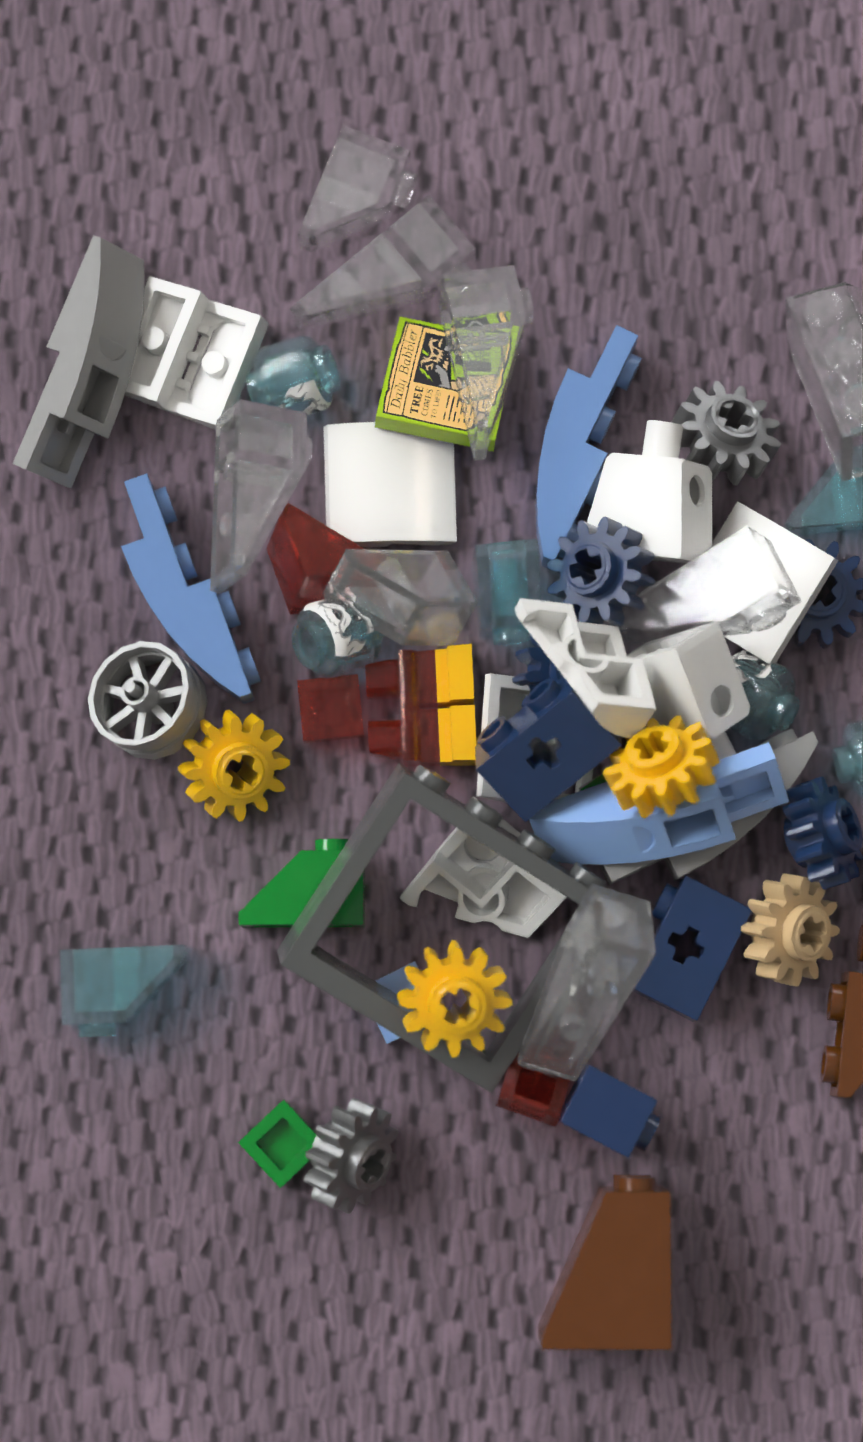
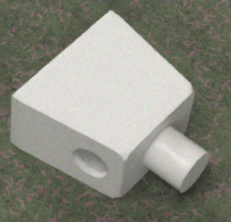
M648 420L642 455L611 453L606 458L587 523L598 527L600 520L604 516L621 523L622 527L626 525L643 534L639 547L653 552L655 556L653 560L711 566L712 472L708 466L679 458L683 425Z
M717 621L646 642L627 654L628 658L643 659L656 710L651 718H655L659 725L668 726L672 718L676 715H681L686 728L700 722L707 737L711 739L719 759L736 754L725 731L748 716L750 704L723 632Z

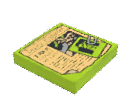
M399 317L376 413L375 428L494 451L517 340Z

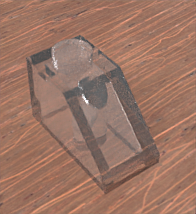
M343 125L299 230L298 236L301 250L315 253L388 222L396 205L406 208L417 181V174L410 172V150Z
M346 549L322 593L327 603L344 608L345 612L353 618L354 615L362 619L360 622L402 646L454 645L478 604L476 597L449 551Z

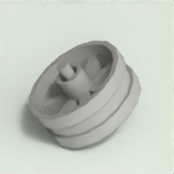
M145 641L123 646L105 659L92 679L88 695L90 718L99 733L135 758L152 760L175 754L184 747L182 743L185 739H193L200 728V721L204 719L208 703L205 683L191 664L163 644ZM162 662L149 682L145 666ZM178 667L181 671L183 685L164 689ZM133 673V677L126 680L123 686L120 687L124 679ZM115 698L123 700L128 704V706L113 716L112 711ZM180 701L179 707L174 713L173 702ZM137 718L134 740L121 738L117 732ZM152 723L165 724L156 733L150 735Z

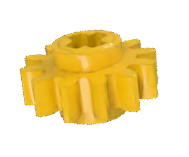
M225 710L222 717L223 726L221 728H216L208 720L202 719L200 721V728L205 734L202 742L194 739H185L183 741L184 747L195 758L194 761H186L180 764L178 771L185 778L194 780L185 791L187 796L195 803L205 801V811L212 817L217 819L222 815L227 806L229 813L240 822L246 816V804L252 803L263 812L268 810L267 800L263 796L267 789L274 792H284L286 787L273 775L275 770L287 768L290 765V760L283 754L273 751L280 746L283 738L273 729L264 731V721L256 714L251 713L248 715L242 725L241 720L231 710ZM232 759L239 763L241 760L243 761V765L237 773L229 769V772L226 771L227 765Z
M676 715L669 722L668 726L659 725L655 718L649 719L645 729L633 735L631 739L625 738L627 741L626 748L619 747L609 755L613 765L603 771L620 808L625 811L636 805L641 818L646 819L654 812L655 807L663 808L668 816H672L676 812V805L681 804L685 800L689 803H698L700 800L696 787L697 785L708 786L715 784L716 778L711 768L717 765L720 759L702 724L698 722L686 728L681 715Z
M452 940L447 950V958L439 959L437 953L432 948L426 947L424 949V957L428 967L424 971L415 966H406L404 968L408 980L415 988L413 990L404 989L397 992V999L404 1008H416L409 1012L402 1021L407 1032H416L425 1027L421 1036V1042L425 1050L430 1051L438 1045L439 1040L444 1039L451 1057L457 1058L461 1050L462 1040L469 1039L477 1050L482 1051L485 1049V1043L481 1031L485 1027L494 1032L504 1031L505 1027L499 1016L494 1012V1009L508 1008L512 1005V999L504 990L494 989L500 986L506 979L501 966L489 967L483 971L488 962V955L483 948L475 949L470 954L469 959H464L463 951L457 940ZM459 988H462L467 999L463 1006L459 1007L453 1003L450 1010H447L442 1000L444 994L449 991L456 996Z

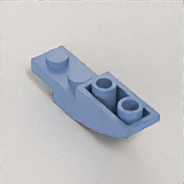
M616 325L591 378L572 369H567L555 397L546 426L539 461L535 503L537 541L541 564L548 568V561L559 559V557L564 559L566 552L561 549L558 542L560 537H566L575 542L579 539L576 522L585 504L587 503L592 506L608 454L588 443L590 439L599 444L602 443L616 413L615 410L607 407L616 386L625 391L628 390L642 361L641 357L633 354L638 335Z
M147 473L124 481L144 538L123 545L121 548L133 577L150 608L178 647L215 684L243 704L255 700L250 685L261 682L249 647L238 651L230 629L241 625L229 591L217 594L211 578L191 586L188 585L187 580L198 577L186 543L177 546L173 543L167 524L178 521L166 486L155 490Z

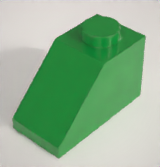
M349 839L315 840V850H301L239 912L238 925L242 928H292ZM365 870L327 928L365 927Z

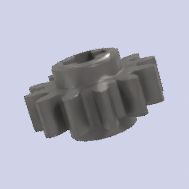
M714 381L708 394L701 388L694 387L686 402L681 403L672 423L683 425L681 447H690L691 449L686 460L695 463L700 462L702 465L708 466L712 472V480L717 477L719 472L725 471L730 482L733 485H738L745 472L752 478L758 479L767 464L771 462L781 445L773 437L780 423L775 419L762 418L761 414L767 405L765 400H758L752 403L745 398L746 389L743 386L737 387L733 394H726L725 388L719 381Z
M356 1098L351 1099L347 1110L338 1106L333 1107L332 1120L324 1126H317V1135L312 1148L305 1155L307 1159L311 1160L313 1166L304 1177V1182L314 1187L311 1194L313 1200L334 1210L339 1209L347 1214L352 1213L356 1201L366 1206L370 1203L371 1192L379 1186L385 1185L391 1163L396 1160L397 1156L392 1152L390 1143L398 1135L397 1129L388 1126L392 1116L391 1113Z

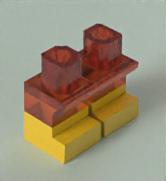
M472 644L450 645L446 649L423 651L398 650V659H388L365 665L367 700L400 698L401 720L368 721L370 756L403 759L404 766H418L419 764L422 766H476L475 746L477 742ZM449 706H450V708H441V709H421V708H428V707H449Z

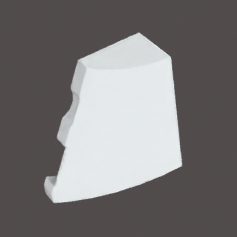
M520 598L514 608L517 618L562 673L598 723L607 731L629 739L641 731L655 712L656 706L643 659L627 657L619 626L577 622L573 604Z
M504 819L498 824L516 837H519L521 834ZM455 828L400 896V899L407 905L417 907L421 892L427 890L458 902L455 915L457 919L471 923L481 921L492 922L504 932L529 938L567 898L458 828Z

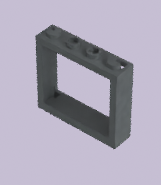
M398 763L277 949L280 965L492 1093L615 907V904L602 891L607 882L592 873L584 865L575 862L571 870L567 869L550 858L555 849L535 834L524 829L520 836L516 837L498 825L503 816L484 802L472 796L468 803L464 804L446 793L451 783L438 773L428 770L421 764L413 772ZM410 799L581 905L503 1024L505 1027L504 1031L498 1032L488 1049L482 1051L477 1050L469 1039L462 1040L461 1050L457 1058L451 1057L444 1039H440L434 1049L430 1051L425 1050L421 1042L422 1032L425 1027L416 1032H407L402 1021L409 1012L416 1008H404L399 1004L397 994L316 945Z

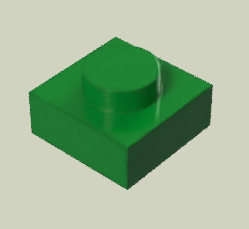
M283 1099L238 1143L279 1188H282L310 1161L305 1155L312 1148L317 1134L297 1111Z

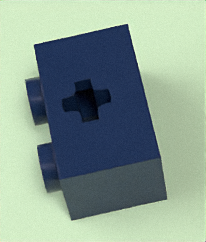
M561 676L557 681L553 678L542 681L526 697L524 702L526 706L508 720L505 717L494 720L477 738L478 745L475 746L476 771L524 822H527L622 746L621 737L607 731L598 723L564 676ZM538 737L541 741L533 745L532 740ZM554 738L555 743L548 746L546 742Z
M688 876L681 879L677 888L666 883L650 915L660 920L650 943L639 938L623 968L624 972L632 975L627 988L692 1022L698 1021L742 933L741 926L747 922L752 911L749 907ZM686 930L695 933L692 945L699 949V954L697 958L694 956L685 957L679 963L672 959L675 954V948L668 943L670 935L679 937Z
M584 1064L556 1120L629 1158L634 1147L642 1151L646 1150L657 1130L661 1117L652 1113L658 1100L591 1065Z

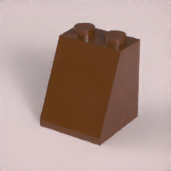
M614 1174L613 1186H599L538 1324V1338L542 1349L672 1350L670 1191L662 1186H655V1177H651L649 1174Z

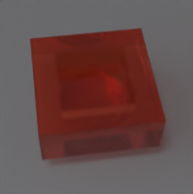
M358 674L297 680L304 743L365 737Z

